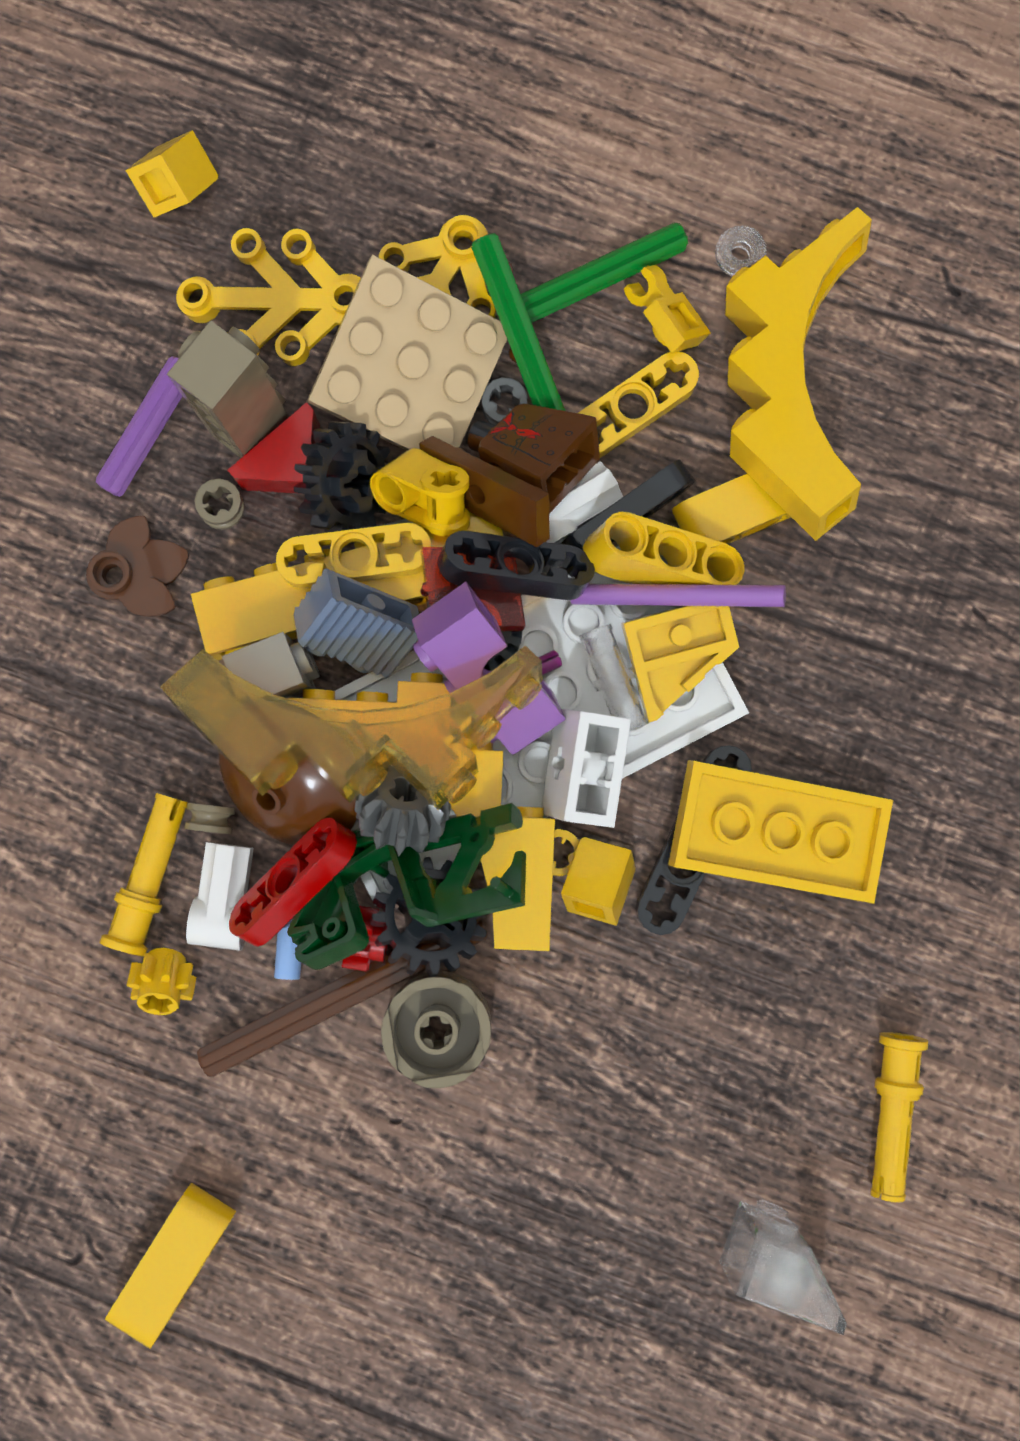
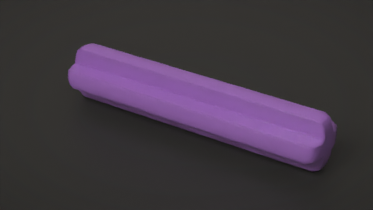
M171 356L168 358L96 477V483L102 489L115 496L120 497L124 494L182 398V394L167 375L169 370L178 361L179 358Z

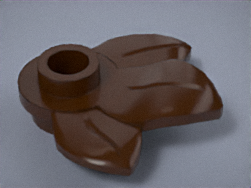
M135 516L119 522L112 528L108 536L106 549L97 553L87 566V583L96 595L110 601L120 600L135 615L144 617L165 615L176 608L174 598L166 585L172 583L183 572L189 559V553L186 549L173 542L150 540L151 532L146 517ZM114 567H120L122 570L121 580L116 584H109L106 579L108 571Z

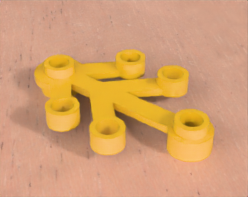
M458 215L448 220L442 226L437 237L404 245L391 242L381 248L379 258L384 261L393 254L402 256L403 262L396 267L405 272L409 271L411 264L440 259L431 274L417 278L451 295L449 285L460 269L469 296L466 304L472 307L479 304L486 305L490 309L488 315L496 318V309L491 296L487 293L484 278L472 248L461 250L454 245L462 237L468 238L473 242L488 234L484 225L476 218Z
M250 228L240 229L232 237V251L242 263L252 265L272 288L214 287L206 278L191 277L182 282L177 290L176 301L178 307L190 320L196 323H207L213 320L221 309L268 310L247 331L239 329L259 349L300 311H319L299 332L288 330L281 333L276 339L275 350L283 362L290 366L301 365L307 360L310 350L335 326L341 324L348 305H339L338 298L341 294L348 291L354 293L361 277L354 274L338 275L316 252L315 244L309 234L302 229H292L282 238V251L292 264L303 265L321 286V288H300L269 255L264 241L255 230ZM249 240L256 241L253 251L249 253L241 252L242 245ZM305 241L306 248L299 254L291 253L294 243ZM202 289L203 295L198 302L189 303L190 295L194 291ZM292 341L300 342V349L296 354L291 356L285 355V348L288 343Z

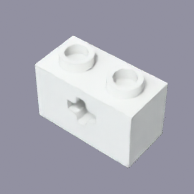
M561 709L566 720L553 729L541 807L544 808V815L566 822L614 828L631 719Z

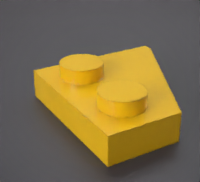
M681 606L621 623L642 707L648 722L657 721L664 715L663 712L686 691L690 692L705 678L706 673L715 665L721 664L739 648L729 606Z

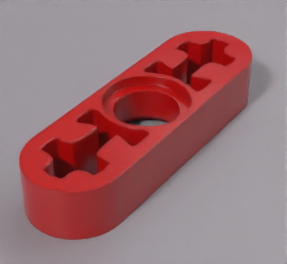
M324 818L317 822L237 902L229 919L230 932L253 946L258 947L266 944L347 865L356 848L357 839L355 833L333 818Z

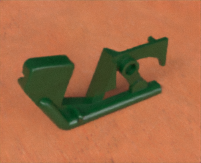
M513 803L482 810L480 816L477 817L470 813L447 820L444 833L439 841L428 842V845L423 850V852L461 843V847L445 880L437 888V881L426 874L419 852L408 846L398 856L395 847L391 845H386L376 850L374 837L361 836L359 830H352L357 839L352 858L293 917L287 933L292 938V942L298 945L295 948L296 959L311 969L320 970L367 947L369 935L353 886L359 877L369 870L385 879L390 873L388 861L391 860L410 916L426 927H434L440 924L525 906L526 853L522 850L515 852L511 866L501 878L493 877L488 887L472 892L468 887L482 856L493 846L495 834L522 827L523 818L520 810Z

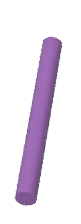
M588 584L580 597L570 601L572 605L785 607L786 587L785 585Z

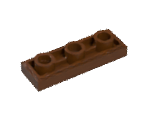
M434 436L419 443L420 449L428 455L449 465L461 467L468 473L469 489L464 494V506L469 512L535 547L550 539L549 493Z

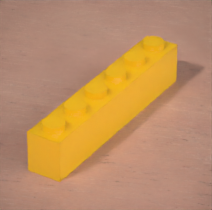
M469 512L470 524L465 531L503 536L501 528ZM425 530L431 541L432 558L423 571L414 575L361 581L360 583L416 606L436 601L435 599L441 592L443 594L447 593L450 590L449 586L453 585L442 576L438 568V557L448 537L437 536ZM411 536L403 537L402 545L392 549H385L383 545L384 538L375 539L380 553L379 567L388 566L385 554L399 553L402 555L404 562L414 561V552L423 550V545H415ZM355 542V549L340 553L341 564L349 570L363 568L370 559V550L365 544ZM323 549L326 557L313 559L305 555V563L290 566L294 567L300 576L307 574L308 565L323 562L327 569L335 572L330 561V549ZM457 553L463 556L465 564L472 565V563L467 562L465 554ZM504 558L506 567L513 572L510 558ZM276 563L258 567L253 571L254 577L236 582L232 576L220 577L205 582L203 584L204 590L192 593L191 598L206 655L216 661L222 660V656L281 632H284L292 640L297 639L294 621L295 607H299L301 599H305L306 592H310L311 588L302 589L290 585L279 573Z

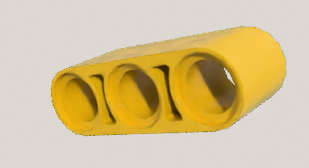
M748 474L688 498L672 508L680 529L726 544L791 518Z
M629 512L612 514L585 540L583 545V551L590 562L594 564L595 572L629 584L737 585L742 580L745 572L743 559L734 547ZM610 538L617 542L621 550L612 544ZM659 554L666 559L668 565L661 559Z
M191 1183L173 1208L108 1312L105 1320L151 1349L231 1222L236 1210L194 1183Z

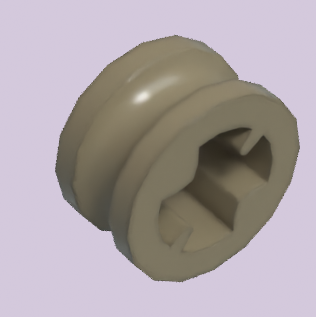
M219 478L209 480L202 484L196 492L194 500L196 510L204 522L212 528L220 530L229 529L238 524L243 517L245 510L244 499L236 486L228 480ZM223 492L228 493L229 495L226 498L232 505L229 511L220 509L216 516L211 515L214 510L208 504L210 498L219 499Z
M187 803V809L191 811L192 817L190 821L185 822L184 829L232 834L233 828L228 825V818L235 814V808Z

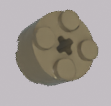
M439 971L435 977H429L427 973H423L412 978L393 997L382 1021L381 1039L388 1061L401 1074L422 1087L445 1088L464 1081L477 1069L488 1051L492 1023L489 1006L485 997L473 982L458 974ZM432 1016H440L442 1023H450L451 1025L450 1028L446 1029L444 1039L436 1040L433 1031L425 1032L424 1027L429 1026Z

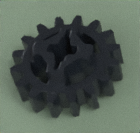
M331 421L328 422V429L316 428L313 431L316 444L303 443L301 446V450L307 457L305 464L298 463L294 466L295 471L303 474V482L293 487L295 493L305 494L306 499L299 507L300 512L313 514L310 525L313 528L324 529L325 533L362 527H375L376 519L374 513L386 514L387 511L382 509L373 497L370 488V478L375 472L385 466L384 459L390 453L389 447L377 446L380 434L377 431H367L366 424Z
M424 857L422 864L426 874L437 881L436 885H439L445 880L452 861L446 860L440 870L433 868L430 857ZM390 873L385 877L383 884L390 894L376 892L372 903L383 909V911L372 914L370 925L383 927L384 931L376 938L375 944L377 947L391 945L393 951L388 958L390 964L397 962L403 957L408 960L407 974L412 975L421 964L426 965L429 977H435L439 972L440 963H444L445 967L452 973L460 967L457 954L470 960L477 953L470 940L482 941L486 937L487 931L476 925V923L485 920L489 914L464 919V925L459 921H454L434 927H426L410 916L398 878ZM481 887V888H474V889H472L471 891H472V892H475V891L481 890L482 887ZM396 904L399 906L398 910L404 915L405 930L401 934L395 923L394 911ZM436 943L440 948L443 949L445 947L446 949L424 951L416 947L419 944Z

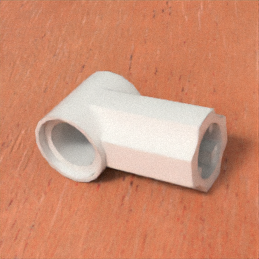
M601 461L591 468L549 514L550 539L546 542L561 544L570 534L623 497L618 482Z
M206 842L198 897L193 899L187 920L186 940L188 944L242 951L246 941L230 932L229 919L237 902L247 893L254 848Z

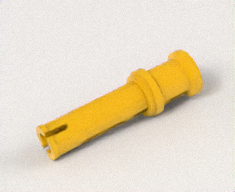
M159 793L155 795L156 799L126 888L120 887L119 892L115 893L114 900L118 904L108 934L101 935L99 941L101 945L137 956H144L147 953L148 948L144 945L153 915L160 913L162 904H160L161 899L157 897L188 803Z
M882 1032L879 1035V1043L884 1045L881 1076L875 1078L874 1084L877 1094L881 1095L870 1195L879 1198L880 1194H882L881 1200L904 1202L906 1198V1175L914 1101L920 1100V1096L923 1095L924 1086L919 1083L922 1051L928 1050V1040L908 1034Z

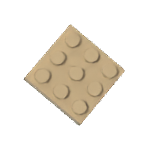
M372 254L306 402L346 422L366 424L367 431H377L381 439L406 451L412 448L420 449L419 443L431 436L459 448L504 348L507 337L499 320Z

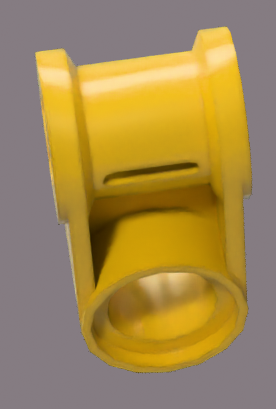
M412 448L382 467L370 478V488L373 497L381 508L388 513L411 521L437 536L449 537L451 534L465 531L469 527L470 513L464 506V494L469 489V475L461 467L449 465L428 455L421 449Z

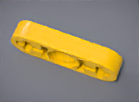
M680 351L665 353L578 412L579 414L596 417L598 427L605 422L607 416L602 410L605 408L609 410L613 423L604 428L600 434V458L691 396L699 378L698 366L691 356ZM666 368H670L674 373L682 370L685 373L682 381L683 387L679 388L676 383H671L663 388L658 396L663 402L659 404L653 389L664 381L667 373ZM646 380L650 381L651 387L645 383ZM630 393L640 395L646 401L647 412L637 419L625 417L618 407V402L624 395ZM614 424L621 429L620 432L617 433L615 431Z
M398 523L297 536L288 539L280 546L277 552L276 565L281 576L290 585L302 589L311 588L312 584H316L317 578L322 576L323 569H327L324 562L308 565L307 574L300 576L294 567H288V562L297 559V551L305 550L309 558L326 557L322 546L331 545L329 556L335 572L361 582L414 575L423 571L431 561L432 545L427 532L414 523ZM406 536H411L415 545H423V550L414 552V561L404 562L402 555L399 553L385 554L388 566L379 567L380 553L375 539L384 538L383 545L385 549L400 547L402 545V538ZM351 542H361L370 550L368 563L358 570H349L340 562V553L343 547Z

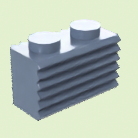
M323 569L322 576L317 578L316 584H312L310 592H306L305 599H301L299 607H295L294 621L297 639L303 648L317 656L328 654L331 658L336 657L340 662L345 660L354 669L362 673L373 671L376 675L382 674L387 679L412 650L413 644L418 641L411 620L419 615L416 605L329 569Z

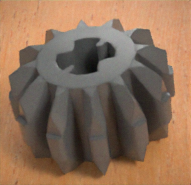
M406 760L401 768L396 769L384 762L378 773L367 772L359 794L356 795L354 811L357 813L356 818L359 819L358 826L360 827L361 836L374 837L376 850L386 845L394 846L398 856H400L408 846L422 854L428 842L439 841L444 833L445 823L449 820L451 804L449 803L450 797L446 795L444 779L431 778L429 766L418 771L410 769Z

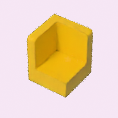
M193 130L157 146L125 170L153 218L190 203L218 179L215 168Z
M586 837L581 838L561 891L567 912L617 926L636 869L632 850Z

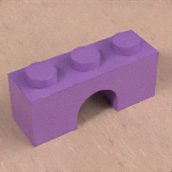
M464 582L411 619L418 641L413 644L417 656L430 672L437 668L440 669L447 678L444 684L454 701L461 708L467 705L473 708L477 713L474 718L478 727L491 743L499 739L506 749L514 755L566 720L554 692L526 657L504 670L489 671L483 669L493 656L508 646L497 620L467 582Z

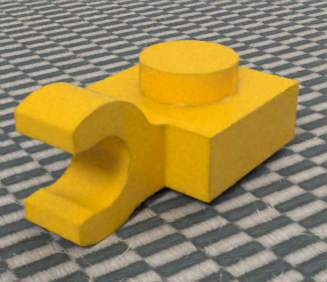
M657 265L647 266L641 270L643 277L648 282L647 293L639 282L627 284L624 287L625 295L632 304L647 307L643 313L651 323L655 337L671 353L698 346L711 334L684 293L674 294L667 283L665 273Z

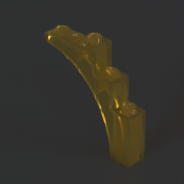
M524 646L491 673L449 694L408 706L360 711L315 707L273 695L236 676L202 649L162 684L160 688L172 704L262 796L271 787L278 789L285 785L297 772L299 767L297 763L305 758L349 803L359 794L367 796L377 789L387 776L386 769L392 765L439 810L448 800L452 804L457 803L474 787L477 781L475 775L479 770L476 755L470 749L474 745L478 749L487 745L501 729L502 724L500 721L514 707L522 710L528 706L541 691L543 677L542 660L528 647Z

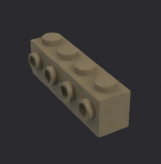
M210 320L201 332H193L183 342L178 353L179 359L167 375L213 438L241 459L289 418L283 407L286 400L275 390L278 386L276 381L266 373L269 366L257 355L260 351L259 347L236 327H232L227 333Z

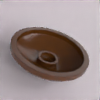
M265 703L245 710L228 725L219 747L221 775L233 803L257 829L278 841L294 846L317 822L324 818H333L350 830L356 825L359 819L356 818L357 813L354 811L356 795L359 794L362 787V774L347 744L324 721L295 706L281 703Z

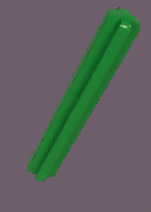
M675 222L522 293L521 297L531 323L641 272L644 267L656 265L684 252L688 245V237L682 225Z
M490 233L474 240L471 248L532 404L565 411L499 237L495 233Z

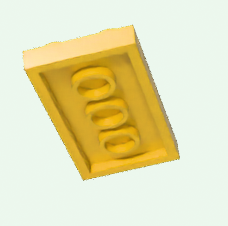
M688 760L668 865L874 904L893 800Z

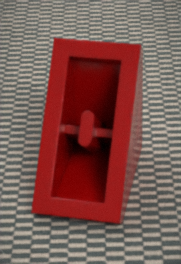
M306 402L227 470L243 490L295 493L293 487L303 482V474L295 471L294 466L298 463L305 464L307 459L301 450V446L303 443L316 444L313 431L316 428L320 429V423L314 410Z

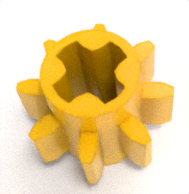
M156 948L145 953L143 963H131L126 986L132 988L130 998L137 1000L138 1007L150 1014L168 1015L179 1009L181 999H193L197 978L192 975L193 964L186 963V958L182 953L170 948Z

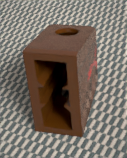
M523 403L516 405L497 425L478 420L473 424L468 435L469 448L479 452L481 460L497 466L503 471L549 493V514L600 460L596 417Z

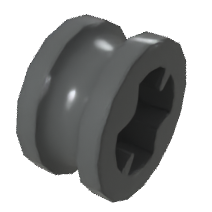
M499 378L486 386L482 395V412L488 423L497 425L506 416L497 413V404L491 402L495 396L500 400L501 393L511 394L514 405L527 404L528 397L525 388L512 378Z

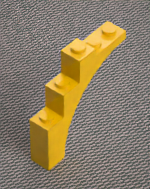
M858 207L843 219H834L827 224L815 241L803 250L797 249L790 253L782 262L780 268L765 255L750 268L743 267L738 270L726 286L725 316L747 336L733 348L728 358V386L752 408L744 412L732 426L730 457L815 541L856 509L861 483L834 453L816 420L805 383L803 352L805 339L820 304L838 278L867 250L872 219Z
M417 672L411 673V682L398 681L397 703L388 702V693L368 691L357 692L356 701L335 700V691L323 689H304L303 698H288V705L298 707L315 715L332 729L377 744L400 759L407 760L408 764L416 771L429 766L431 778L444 779L446 795L450 797L451 809L457 817L470 813L477 817L480 816L482 810L501 806L503 751H494L493 743L489 740L462 739L461 749H451L454 699L443 683L442 674ZM516 806L522 814V827L495 834L493 846L480 860L488 887L493 877L501 878L511 866L515 852L522 850L526 853L525 906L493 913L494 949L549 951L555 819L543 818L544 808Z

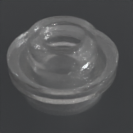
M735 226L726 230L720 236L715 249V258L718 266L729 276H733L743 267L750 268L767 254L766 243L763 237L750 226ZM742 248L748 253L749 258L739 260L732 255L731 250Z

